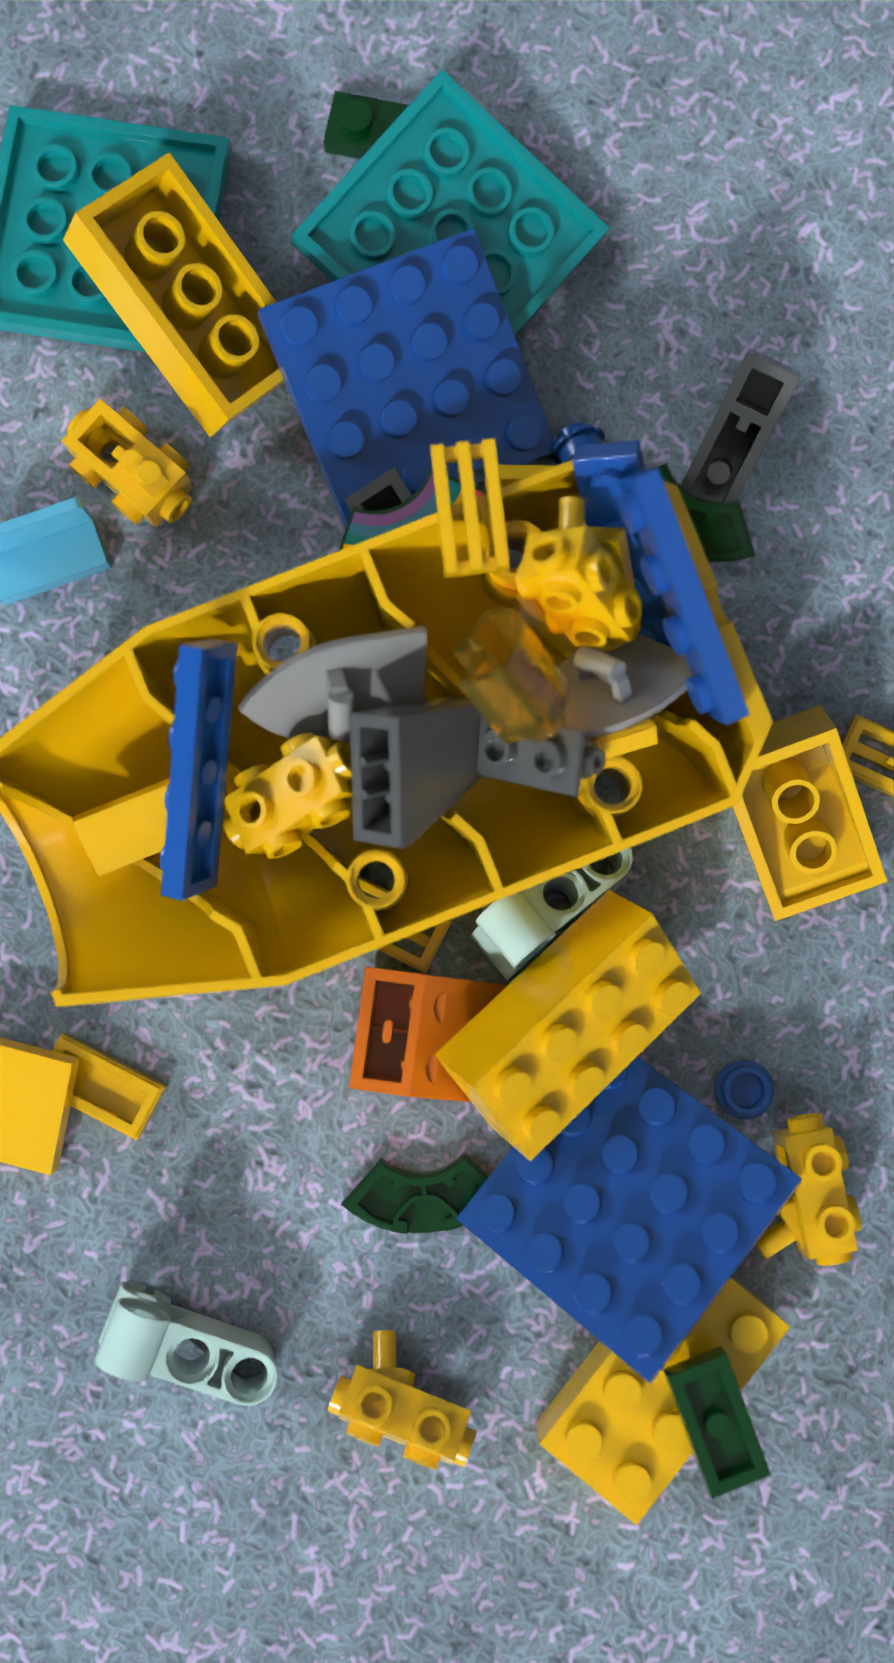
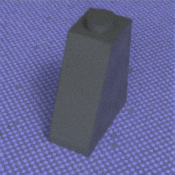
M443 697L350 713L354 840L398 848L411 846L482 777V775L476 774L481 712L497 714V700Z

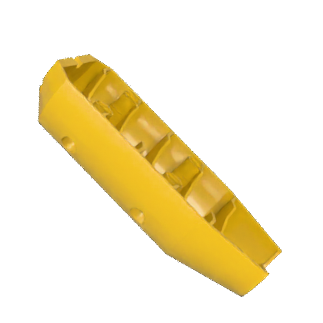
M572 460L501 487L508 549H513L523 555L528 534L559 529V500L565 497L580 498ZM663 480L750 715L725 725L707 716L706 712L700 714L692 703L688 691L684 692L665 708L650 717L657 726V744L606 759L605 766L601 772L612 777L618 784L621 800L617 804L605 803L596 795L594 782L598 774H593L586 779H580L579 796L566 795L482 776L411 846L398 848L354 840L352 804L348 807L350 814L344 820L330 827L313 829L301 837L303 844L297 850L280 858L269 859L266 854H246L245 849L238 848L230 841L223 826L224 819L229 816L224 803L216 887L183 901L161 895L163 875L160 867L161 852L101 876L97 875L72 824L73 817L170 778L172 750L169 745V733L175 715L177 687L174 683V668L179 658L180 644L211 639L237 643L224 798L237 789L234 779L239 773L257 765L264 764L271 767L284 758L280 748L286 741L291 739L271 732L253 722L240 711L238 706L266 675L286 662L275 661L269 657V651L273 643L283 636L300 638L301 645L299 652L296 654L298 655L315 646L334 640L424 626L427 631L424 701L443 697L497 700V714L534 721L535 701L541 686L553 670L577 652L580 647H575L565 634L555 635L549 630L545 610L536 599L524 600L521 597L516 585V568L509 567L508 571L445 578L438 513L143 627L0 737V814L9 826L25 856L49 918L58 959V982L55 989L51 991L56 1007L288 985L738 805L773 721L734 624L727 619L721 608L717 594V582L678 486ZM483 494L476 497L484 559L493 558L494 555L487 495ZM463 503L451 507L457 561L469 560ZM350 742L345 743L351 748ZM371 862H383L390 866L394 872V888L383 898L369 897L360 888V872L364 866Z

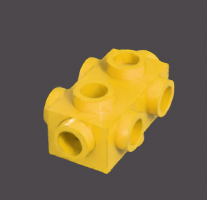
M99 399L91 409L80 411L72 419L67 428V435L61 440L74 457L69 467L93 489H96L103 482L117 494L111 500V503L136 526L143 518L155 528L164 519L169 523L176 522L184 515L192 502V497L188 493L193 488V485L186 474L190 465L167 443H164L158 449L145 438L144 435L148 432V429L128 409L122 406L115 412L104 401ZM110 446H117L111 452L116 462H109L103 459L104 451Z
M579 497L560 499L559 529L528 534L522 562L518 565L516 571L518 592L524 600L536 599L545 610L549 630L555 635L565 634L575 647L587 646L594 649L599 648L603 651L617 649L624 642H632L634 627L639 624L642 616L640 596L614 564L609 552L603 549L585 525V499Z
M304 733L291 738L281 746L280 750L284 758L271 767L264 764L257 765L239 773L234 779L237 789L224 798L229 816L224 819L223 826L230 841L238 848L245 849L246 854H266L269 859H276L297 850L303 844L301 837L313 829L330 827L348 817L350 814L348 807L353 804L351 748L344 741L315 736L314 733Z
M808 1113L787 1118L788 1128L771 1131L776 1157L780 1163L802 1178V1181L778 1213L781 1220L767 1228L755 1246L765 1260L794 1242L796 1250L809 1260L816 1259L818 1265L829 1266L849 1262L853 1259L852 1252L858 1251L854 1232L861 1231L862 1224L855 1198L851 1194L846 1195L842 1172L848 1170L849 1162L844 1142L840 1135H834L833 1129L825 1125L823 1113Z
M374 1331L373 1369L356 1365L351 1379L341 1375L327 1411L338 1415L339 1419L349 1422L345 1433L358 1440L380 1447L381 1441L385 1437L406 1446L402 1457L435 1471L438 1469L440 1460L448 1464L454 1463L465 1467L477 1430L467 1427L471 1411L414 1388L416 1374L404 1368H397L396 1331Z

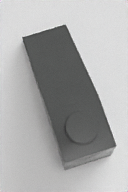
M750 348L681 486L691 494L708 501L728 502L737 500L800 380L801 372Z

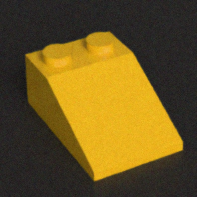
M818 705L773 722L738 805L733 806L732 809L774 920L778 921L888 881L837 728L823 707Z

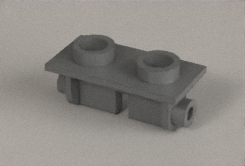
M481 712L476 770L478 775L566 795L579 796L580 779H586L593 774L601 773L605 766L606 755L602 749L597 747L594 741L584 739V730Z

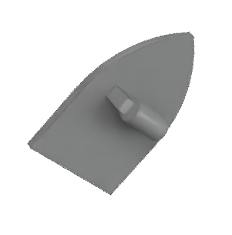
M422 626L348 637L315 646L292 657L266 675L238 705L239 709L253 722L287 738H293L304 733H314L315 736L333 738L334 740L344 741V743L350 742V713L424 701L427 631Z
M641 634L637 635L635 641L624 642L620 647L611 651L582 646L577 652L558 665L541 686L535 701L534 721L584 730V739L618 732L650 718L686 692V679L692 677L684 653L677 655L673 648Z

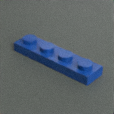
M640 440L576 446L572 462L580 498L585 499L586 526L626 529L634 585L642 604L641 628L638 634L671 647L663 626V620L670 617L661 593L658 595L652 593L642 573L640 559L647 555L638 532L631 534L628 531L617 506V497L623 495L618 479L640 469H645Z
M640 469L619 478L618 481L623 495L617 497L619 513L628 531L631 534L638 532L647 555L640 559L642 573L654 595L661 593L670 616L663 620L664 630L677 655L684 653L692 677L686 679V687L692 703L700 714L706 712L707 716L725 725L750 715L659 469Z
M219 639L180 644L179 658L174 668V683L177 688L174 722L169 733V745L172 755L170 782L164 798L167 822L165 845L160 855V867L163 871L161 895L181 901L217 886L237 643Z

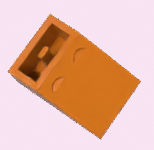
M365 967L349 1089L408 1097L471 1102L435 1057V1054L507 985Z

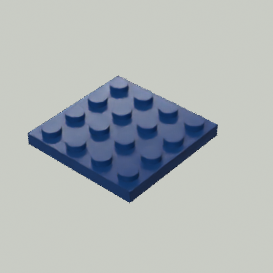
M474 228L260 308L257 313L345 529L351 511L344 499L393 467L396 468L411 493L414 494L425 480L429 469H432L431 445L444 444V447L456 446V442L469 441L470 444H480L482 439L495 438L498 465H524L553 453L554 438ZM473 460L472 469L475 485L485 481L483 461ZM458 462L446 463L447 475L460 479Z
M637 1056L531 1161L512 1147L456 1219L652 1384L801 1184L802 1178Z

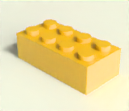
M170 152L75 213L63 241L209 437H212L285 383L257 315L260 308L276 303V301Z
M608 890L435 1054V1057L489 1125L531 1161L660 1035L701 992L654 915L617 893Z
M732 1276L664 1368L721 1346L728 1355L741 1391L786 1334L790 1326L775 1310ZM601 1341L598 1342L535 1422L539 1444L636 1526L693 1454L663 1370L653 1383L650 1384Z

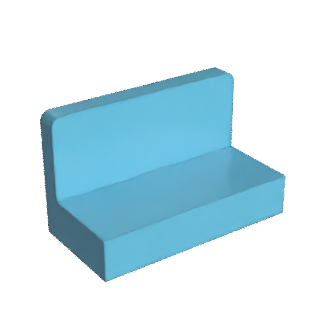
M73 497L0 523V602L4 605L112 568L94 516L79 497Z

